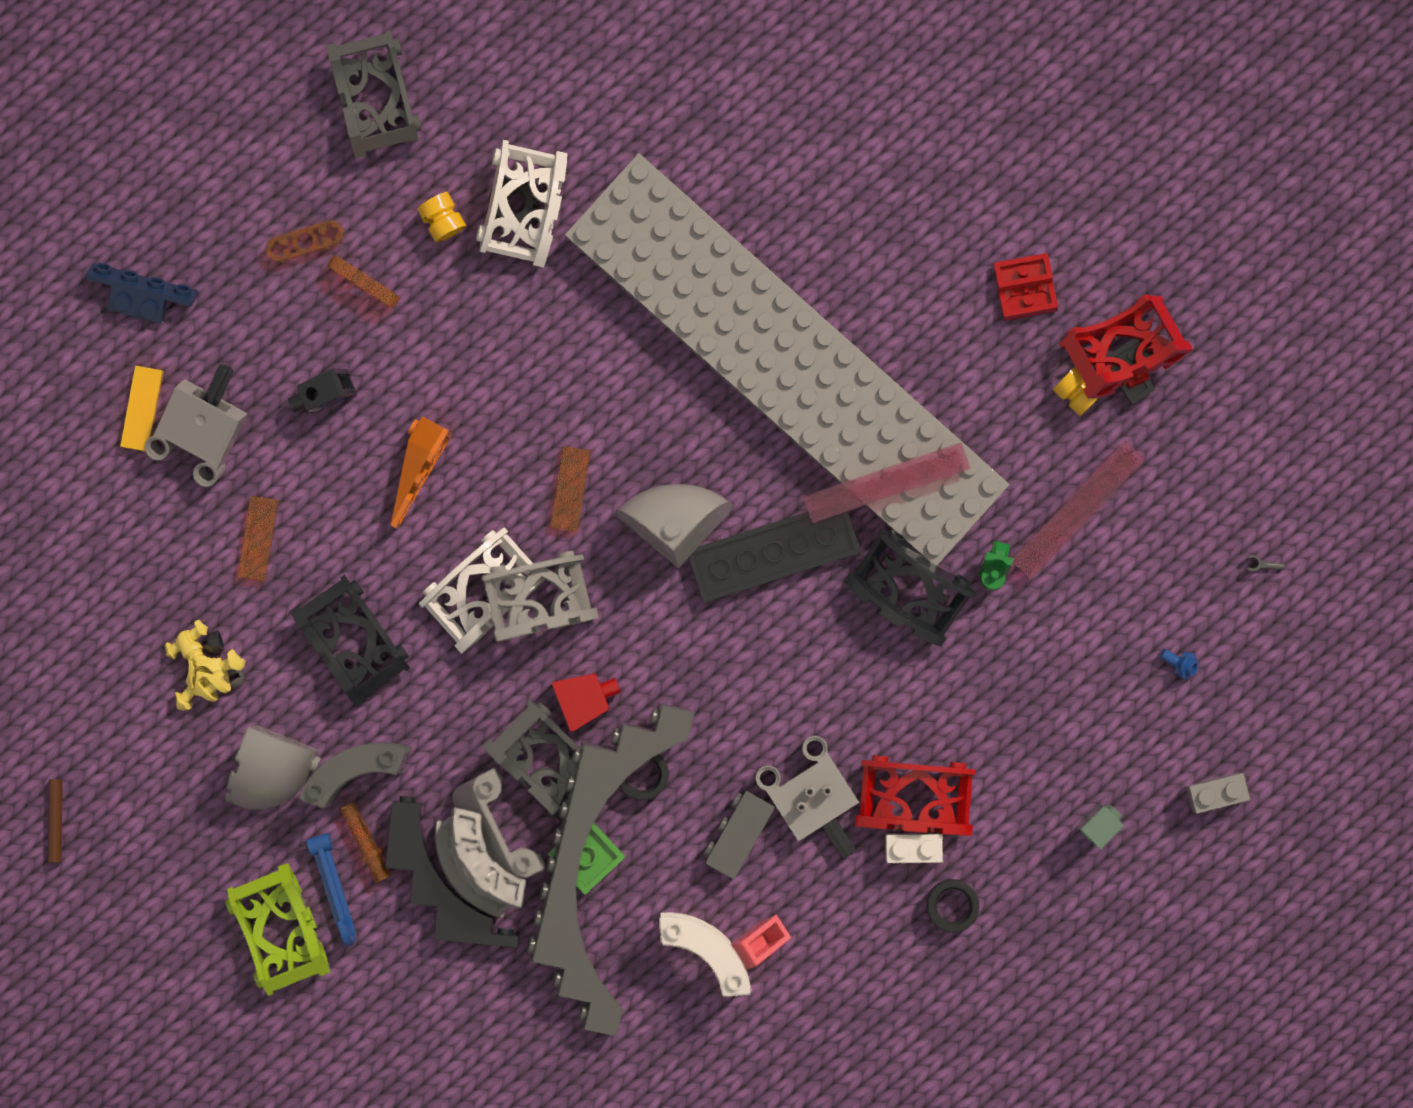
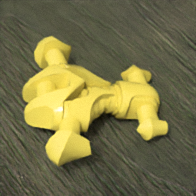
M200 620L194 622L195 627L191 630L180 632L173 644L166 643L164 645L166 656L175 660L181 651L184 659H187L189 662V671L186 679L188 687L183 693H175L177 709L182 711L192 708L193 702L191 699L195 695L211 702L217 701L219 699L217 690L223 693L231 690L227 670L235 669L241 671L246 663V660L241 658L233 649L228 652V658L223 661L221 658H207L202 653L203 647L197 638L201 635H207L208 627L202 624Z

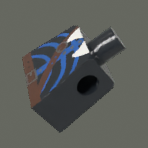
M333 368L297 385L299 393L289 397L288 403L294 413L303 409L316 412L358 394L348 370Z

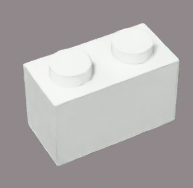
M885 833V861L887 863L943 862L942 834Z

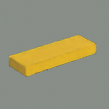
M135 366L120 447L145 451V443L152 436L163 370Z

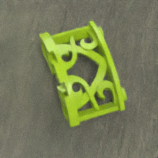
M289 863L279 866V871L233 888V886L227 888L229 899L225 900L230 915L235 914L250 948L257 971L253 974L255 982L259 989L264 988L268 996L273 995L275 990L319 973L320 977L331 973L323 943L319 941L317 932L314 930L317 929L310 907H305V901L301 895L302 889ZM281 883L270 895L264 891ZM258 892L265 902L262 905L257 900H250L254 904V908L251 911L247 910L243 906L241 899ZM278 902L283 907L284 902H289L291 905L290 912H282L276 906V903ZM271 910L280 918L286 920L298 919L300 925L289 935L287 950L279 948L263 938L265 923ZM249 918H256L254 929ZM297 936H301L305 941L304 945H296L297 952H295L293 949L294 940ZM261 949L271 954L268 957H266L265 960ZM284 960H287L288 971L271 978L269 974L270 965L275 963L278 972L282 969ZM312 961L294 969V962Z

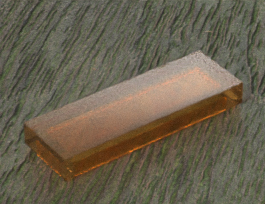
M563 446L551 528L578 532L591 450Z
M256 496L250 497L237 577L266 582L279 500Z

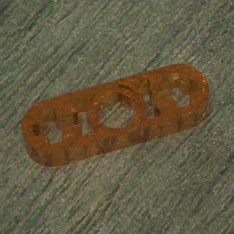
M328 220L271 238L266 245V252L273 261L285 262L337 246L344 240L345 232L337 221ZM330 226L334 230L339 229V233L335 235V240L324 237L321 238L323 244L318 245L319 241L314 233L315 230L319 229V234L322 235L328 232V227ZM302 234H310L313 237V244L308 249H302L298 245V238ZM289 238H292L293 246L297 250V252L292 253L291 248L283 250V256L280 257L277 253H272V250L276 248L275 244L278 242L282 246L289 245Z
M335 254L327 267L392 309L395 308L401 299L397 294Z

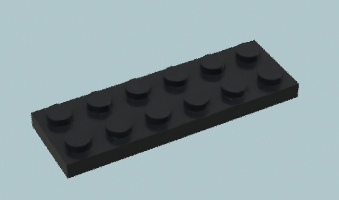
M842 500L699 546L689 556V560L703 603L846 558L861 553L845 501Z

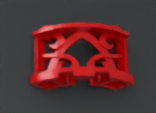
M1144 295L1136 300L1135 305L1106 321L1083 328L1075 327L1065 334L1066 337L1059 345L1061 349H1066L1086 385L1083 391L1088 399L1115 394L1117 387L1125 386L1126 384L1129 388L1151 379L1149 373L1157 371L1161 366L1165 370L1193 350L1189 341H1185L1163 303L1162 296ZM1152 310L1155 311L1161 321L1153 332L1150 331L1153 325V316L1148 322L1142 321V317ZM1164 328L1171 342L1160 335ZM1116 336L1142 340L1136 352V364L1130 366L1122 359L1106 357L1107 351ZM1089 344L1091 346L1090 349L1084 348V351L1081 347V345ZM1151 344L1148 352H1153V355L1146 358L1142 353ZM1086 354L1096 356V358H1087ZM1112 365L1118 366L1120 370L1112 372Z
M872 755V761L861 760V766H864L860 815H856L855 826L972 836L973 825H969L972 777L976 775V769H966L967 763L950 762V767L888 762L887 756ZM894 768L908 769L912 771L898 778V774ZM876 770L887 771L890 775L887 781L879 779L881 785L888 788L885 793L874 790ZM925 771L944 773L940 775L937 782L931 775H929ZM958 776V795L954 798H948L946 793L953 791L956 785L948 786L947 778ZM919 778L929 786L938 800L926 804L921 810L918 820H912V813L907 803L895 795L907 784ZM874 795L881 797L872 816ZM891 801L902 806L903 812L901 815L894 816L892 814V809L896 806L889 805ZM957 802L956 821L951 803ZM941 805L943 810L936 809L939 813L938 818H930L929 810Z

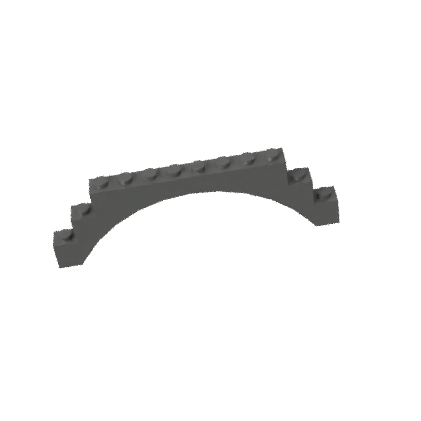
M658 702L657 709L653 708L650 715L649 724L653 725L652 729L620 722L619 727L614 728L611 744L614 745L613 749L581 742L580 748H575L572 758V764H575L574 774L569 775L567 779L566 791L569 792L567 802H562L559 818L562 819L561 828L556 829L554 833L553 845L556 846L554 856H549L546 872L550 874L548 882L543 883L541 887L540 899L543 900L541 910H536L533 926L537 928L535 936L529 938L527 953L530 954L532 962L561 968L560 971L556 970L554 974L553 987H556L555 991L558 996L586 1002V1005H581L578 1020L581 1021L584 1030L617 1036L623 1009L598 978L583 944L578 925L576 901L580 858L593 823L606 801L623 781L652 757L688 740L694 712L690 709Z

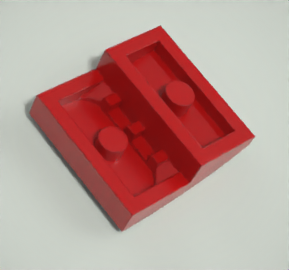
M1048 253L994 263L1004 321L1058 311Z

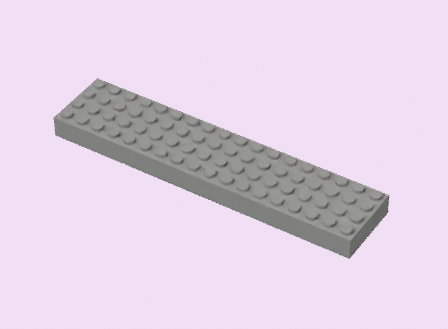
M640 153L635 156L565 234L566 239L818 465L891 530L903 535L906 539L905 542L912 549L936 566L1010 485Z

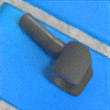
M1256 555L1247 557L1249 559H1257L1259 562L1257 568L1246 567L1251 572H1256L1260 568L1284 570L1285 567L1284 563L1267 562L1261 560Z

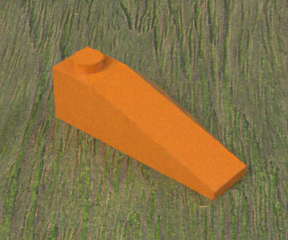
M423 416L420 421L415 419L408 430V434L411 436L407 444L391 526L396 529L401 525L453 435L447 429Z

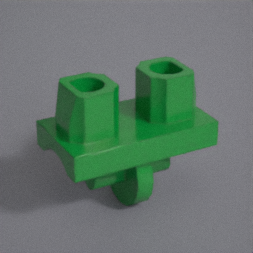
M994 541L992 549L986 552L979 567L978 576H981V583L990 591L999 590L1003 586L1012 567L1014 558L1008 557L1009 544Z

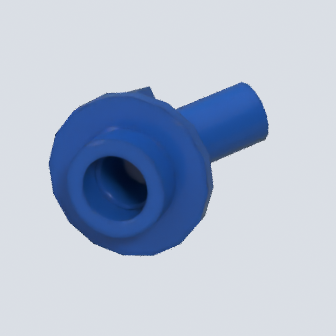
M1164 648L1159 654V658L1176 668L1174 671L1176 676L1184 680L1194 676L1198 670L1199 663L1196 660V655L1193 653L1184 652L1180 658Z

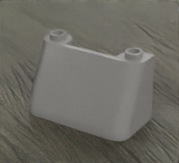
M496 767L458 786L453 792L452 799L455 808L481 814V832L487 848L485 851L493 863L496 862L511 875L524 879L543 870L546 867V863L541 853L535 854L530 849H523L521 847L511 853L509 852L486 803L496 799L501 792L502 786L500 781L504 778L499 768Z

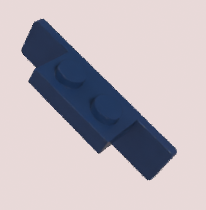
M93 263L86 272V279L111 285L108 310L159 324L164 320L167 300L192 306L198 297L199 291L191 289L188 285H175L165 282L158 277L149 278L138 275L137 272L132 270L123 271L115 269L106 263Z

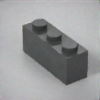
M747 790L743 795L738 792L730 806L735 809L730 819L724 817L717 829L721 833L716 843L711 841L703 854L708 857L705 861L707 865L732 879L736 878L775 808L774 805Z

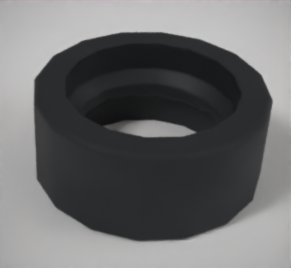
M660 754L651 758L659 769L657 783L648 790H638L632 787L626 778L620 785L621 790L626 795L637 800H650L663 791L669 778L668 765Z
M947 879L937 883L930 890L927 897L926 910L929 918L938 928L946 932H960L968 929L975 922L979 914V899L976 892L967 883L958 879ZM950 889L963 892L969 901L967 915L957 922L944 920L937 911L939 896L944 891Z

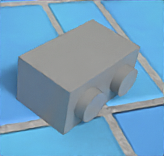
M1241 772L1185 785L1191 811L1196 814L1250 800L1244 774Z

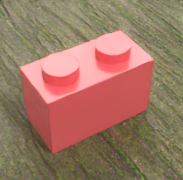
M774 915L755 924L731 943L730 946L737 953L745 970H748L761 963L791 939V936L778 916Z

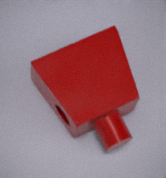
M596 673L552 683L570 732L575 731L608 711L610 707L606 699L621 693L616 678L600 683Z

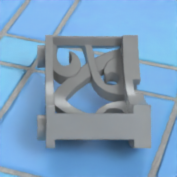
M574 551L557 554V559L506 570L505 565L490 568V574L482 576V579L485 583L496 628L494 630L496 640L503 641L541 632L540 626L546 625L547 629H555L599 619L597 608H591L580 564V561L584 560L583 554L574 555ZM556 567L555 573L546 568ZM532 571V572L524 579V581H523V579H522L519 575H517V574H521V573H526V572ZM539 578L551 582L561 591L552 602L551 617L548 616L547 611L540 603L526 600L531 588ZM502 580L510 581L511 588L503 589L501 592L508 596H514L512 601H499L495 587L496 582ZM564 598L567 599V601L562 602L566 607L565 611H563L560 606V603ZM500 607H510L506 628ZM523 607H530L535 611L533 619L528 617L530 609L522 610Z
M454 808L450 817L444 821L436 822L435 845L441 868L454 890L471 906L496 918H501L503 913L512 907L519 909L522 905L525 880L511 875L490 859L485 851L487 848L482 837L481 814Z

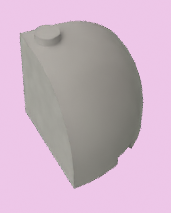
M668 484L650 488L637 494L625 502L616 511V515L673 565L679 568L733 509V505L721 495L703 487L688 484Z
M259 725L248 727L236 756V762L240 765L230 774L227 788L231 790V793H226V802L251 810L271 809L288 802L303 788L310 773H314L318 769L321 758L318 757L320 750Z

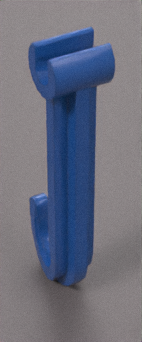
M329 833L307 839L306 842L311 856H315L344 946L349 947L356 942V930L331 850H333Z

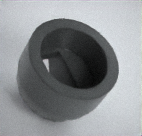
M227 670L229 677L236 673L240 675L239 678L230 682L231 689L241 687L245 682L243 670Z

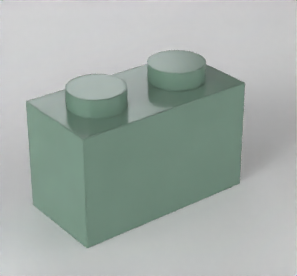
M1097 804L1077 824L1076 828L1095 847L1102 849L1124 825L1119 821L1122 815L1114 807L1108 804L1106 806Z

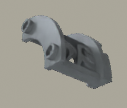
M391 30L385 31V34L342 45H337V42L326 45L355 159L366 156V151L409 140L418 142L417 131H421L422 127L418 114H412L398 60V55H402L399 39H393ZM386 46L388 58L385 62L379 61L378 52L373 57V64L367 62L368 50ZM362 52V60L341 58ZM393 64L398 82L386 72ZM357 70L362 71L360 84L352 85L350 77L355 75L359 78ZM368 74L377 77L392 89L389 101L380 115L370 105L362 102L353 103L352 97L364 90L368 81ZM401 95L405 111L402 109H395L397 107ZM367 110L375 120L371 122L368 116L365 121H362L359 118V114ZM402 117L405 119L407 127L387 132L383 125L388 120L391 126L398 127L395 124L396 118ZM380 128L381 134L369 136Z
M529 700L526 703L529 707L494 742L489 739L482 747L517 781L519 780L524 786L529 783L531 786L527 790L554 817L562 822V819L559 818L560 803L566 792L569 773L573 775L575 764H572L573 755L569 757L567 744L573 750L580 747L549 718L552 713L541 702L536 706ZM539 720L538 727L532 728V725ZM547 725L557 734L545 733ZM528 731L529 735L524 737L523 734ZM537 743L556 744L559 755L558 772L550 768H539L528 774L527 771L533 761V752L530 745ZM524 747L526 751V757L523 760L519 761L517 760V756L519 754H524L521 750V748ZM548 775L556 778V783L549 778V784L543 785L541 780L544 776Z
M378 742L342 751L324 762L313 773L302 789L299 799L322 808L326 807V805L332 806L341 789L361 774L369 772L403 773L412 747L397 743Z

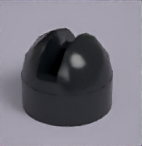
M219 630L208 633L202 639V643L206 644L203 648L208 653H219L225 650Z

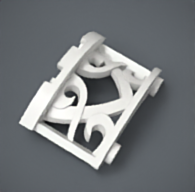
M503 140L500 149L496 148L493 154L492 165H496L493 189L484 225H479L476 241H480V252L486 253V251L529 260L533 261L535 266L544 267L553 235H551L553 221L558 218L562 198L559 195L562 183L565 181L567 153L557 151L556 155L509 145V141ZM508 159L527 163V172L523 173V168L518 162L515 163L516 170H510L507 165ZM533 165H538L546 168L534 169ZM505 175L507 178L511 179V181H509L502 188L503 178ZM538 178V185L540 183L546 184L547 190L545 193H540L537 190L535 179ZM529 182L532 195L538 201L544 203L545 208L544 210L539 209L530 212L519 223L511 211L507 196L520 185ZM499 206V209L503 217L495 219L497 208ZM531 218L538 219L540 223L538 229H534L530 224L528 230H526L525 226ZM497 226L503 229V234L500 237H505L511 230L515 233L510 244L491 240L493 230ZM520 238L523 242L533 247L534 249L518 246L515 244Z
M505 527L498 533H495L494 530L489 532L481 540L482 546L459 564L438 585L434 582L423 591L425 597L419 605L422 608L425 606L457 642L455 647L461 654L478 642L495 625L490 604L483 601H473L466 604V588L469 576L483 573L490 574V568L502 564V553L497 559L491 557V551L497 545H500L512 558L507 564L506 570L512 569L515 563L519 567L533 564L506 534L508 531ZM483 555V559L486 564L472 565L477 559H479ZM517 574V575H519V576L523 579V581H524V579H525L526 577H525L524 575H522V574ZM459 576L456 590L449 585ZM539 578L527 596L534 592L545 579ZM502 581L496 582L495 587L499 601H512L514 596H508L501 592L500 586ZM444 593L450 595V601L445 603V605L454 606L457 604L458 610L451 614L437 601ZM474 607H481L483 609V616L476 618L474 615L475 611L468 614V610ZM500 607L502 616L509 611L510 607ZM457 616L460 617L461 623L465 631L459 626V624L453 618Z
M661 912L660 926L663 945H674L689 949L706 960L715 971L724 996L751 993L747 970H745L737 953L730 946L731 941L720 930L691 915Z

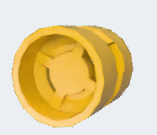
M448 192L441 193L427 200L417 208L423 222L430 224L428 231L435 243L447 240L466 228L460 213L453 211L455 204Z
M1075 366L1052 389L1063 400L1070 399L1069 407L1079 416L1098 399L1087 398L1083 391L1086 385Z

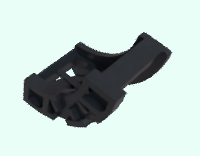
M880 529L877 533L879 537L854 574L849 573L844 583L866 604L870 601L875 603L877 608L880 607L882 610L879 614L898 627L901 623H904V626L910 627L913 630L914 636L941 647L947 639L944 634L969 598H974L976 592L970 587L971 582L963 575L957 574L955 576L925 559L905 542V537L897 531L892 530L888 532ZM887 546H889L896 552L897 558L891 559L887 553L885 561L888 567L885 568L879 558ZM904 559L910 564H903ZM875 565L878 572L866 578ZM919 575L925 587L927 600L917 599L909 601L903 606L896 603L898 587L892 577ZM933 579L939 582L936 586ZM884 580H886L891 588L892 593L890 595H885L881 591V588L887 587ZM950 588L957 592L949 605L938 604V601H946L951 597V595L944 594V589ZM913 607L927 608V610L921 608V615L919 616L912 613ZM937 612H944L935 624Z
M344 574L340 577L341 580L302 608L296 606L289 612L315 650L327 662L328 668L345 694L358 707L366 701L364 697L403 670L408 671L411 668L406 662L409 655L401 644L397 646L394 644L361 597L364 591L356 580L350 582ZM346 592L352 600L351 606L344 607L341 600L338 604L340 613H334L330 603ZM358 606L361 607L369 619L354 614ZM326 607L328 614H322L309 619V617ZM338 622L351 623L367 629V646L364 658L351 651L340 652L336 655L333 653L332 649L340 638ZM327 623H332L335 631L334 637L330 639L325 638L323 635L324 629L331 630ZM377 631L386 644L376 646ZM382 652H388L393 657L394 662L381 671H376L371 666L372 661L384 664L385 662L381 660L380 655ZM346 658H354L361 665L358 668V665L354 663L353 668L348 669L344 663ZM368 671L374 675L357 687Z

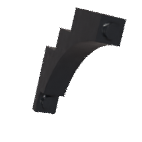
M400 796L399 801H392L386 868L413 870L410 904L438 906L434 940L518 947L520 934H514V929L498 928L497 932H493L494 917L481 912L467 903L454 892L440 875L426 846L422 825V803L416 802V797Z

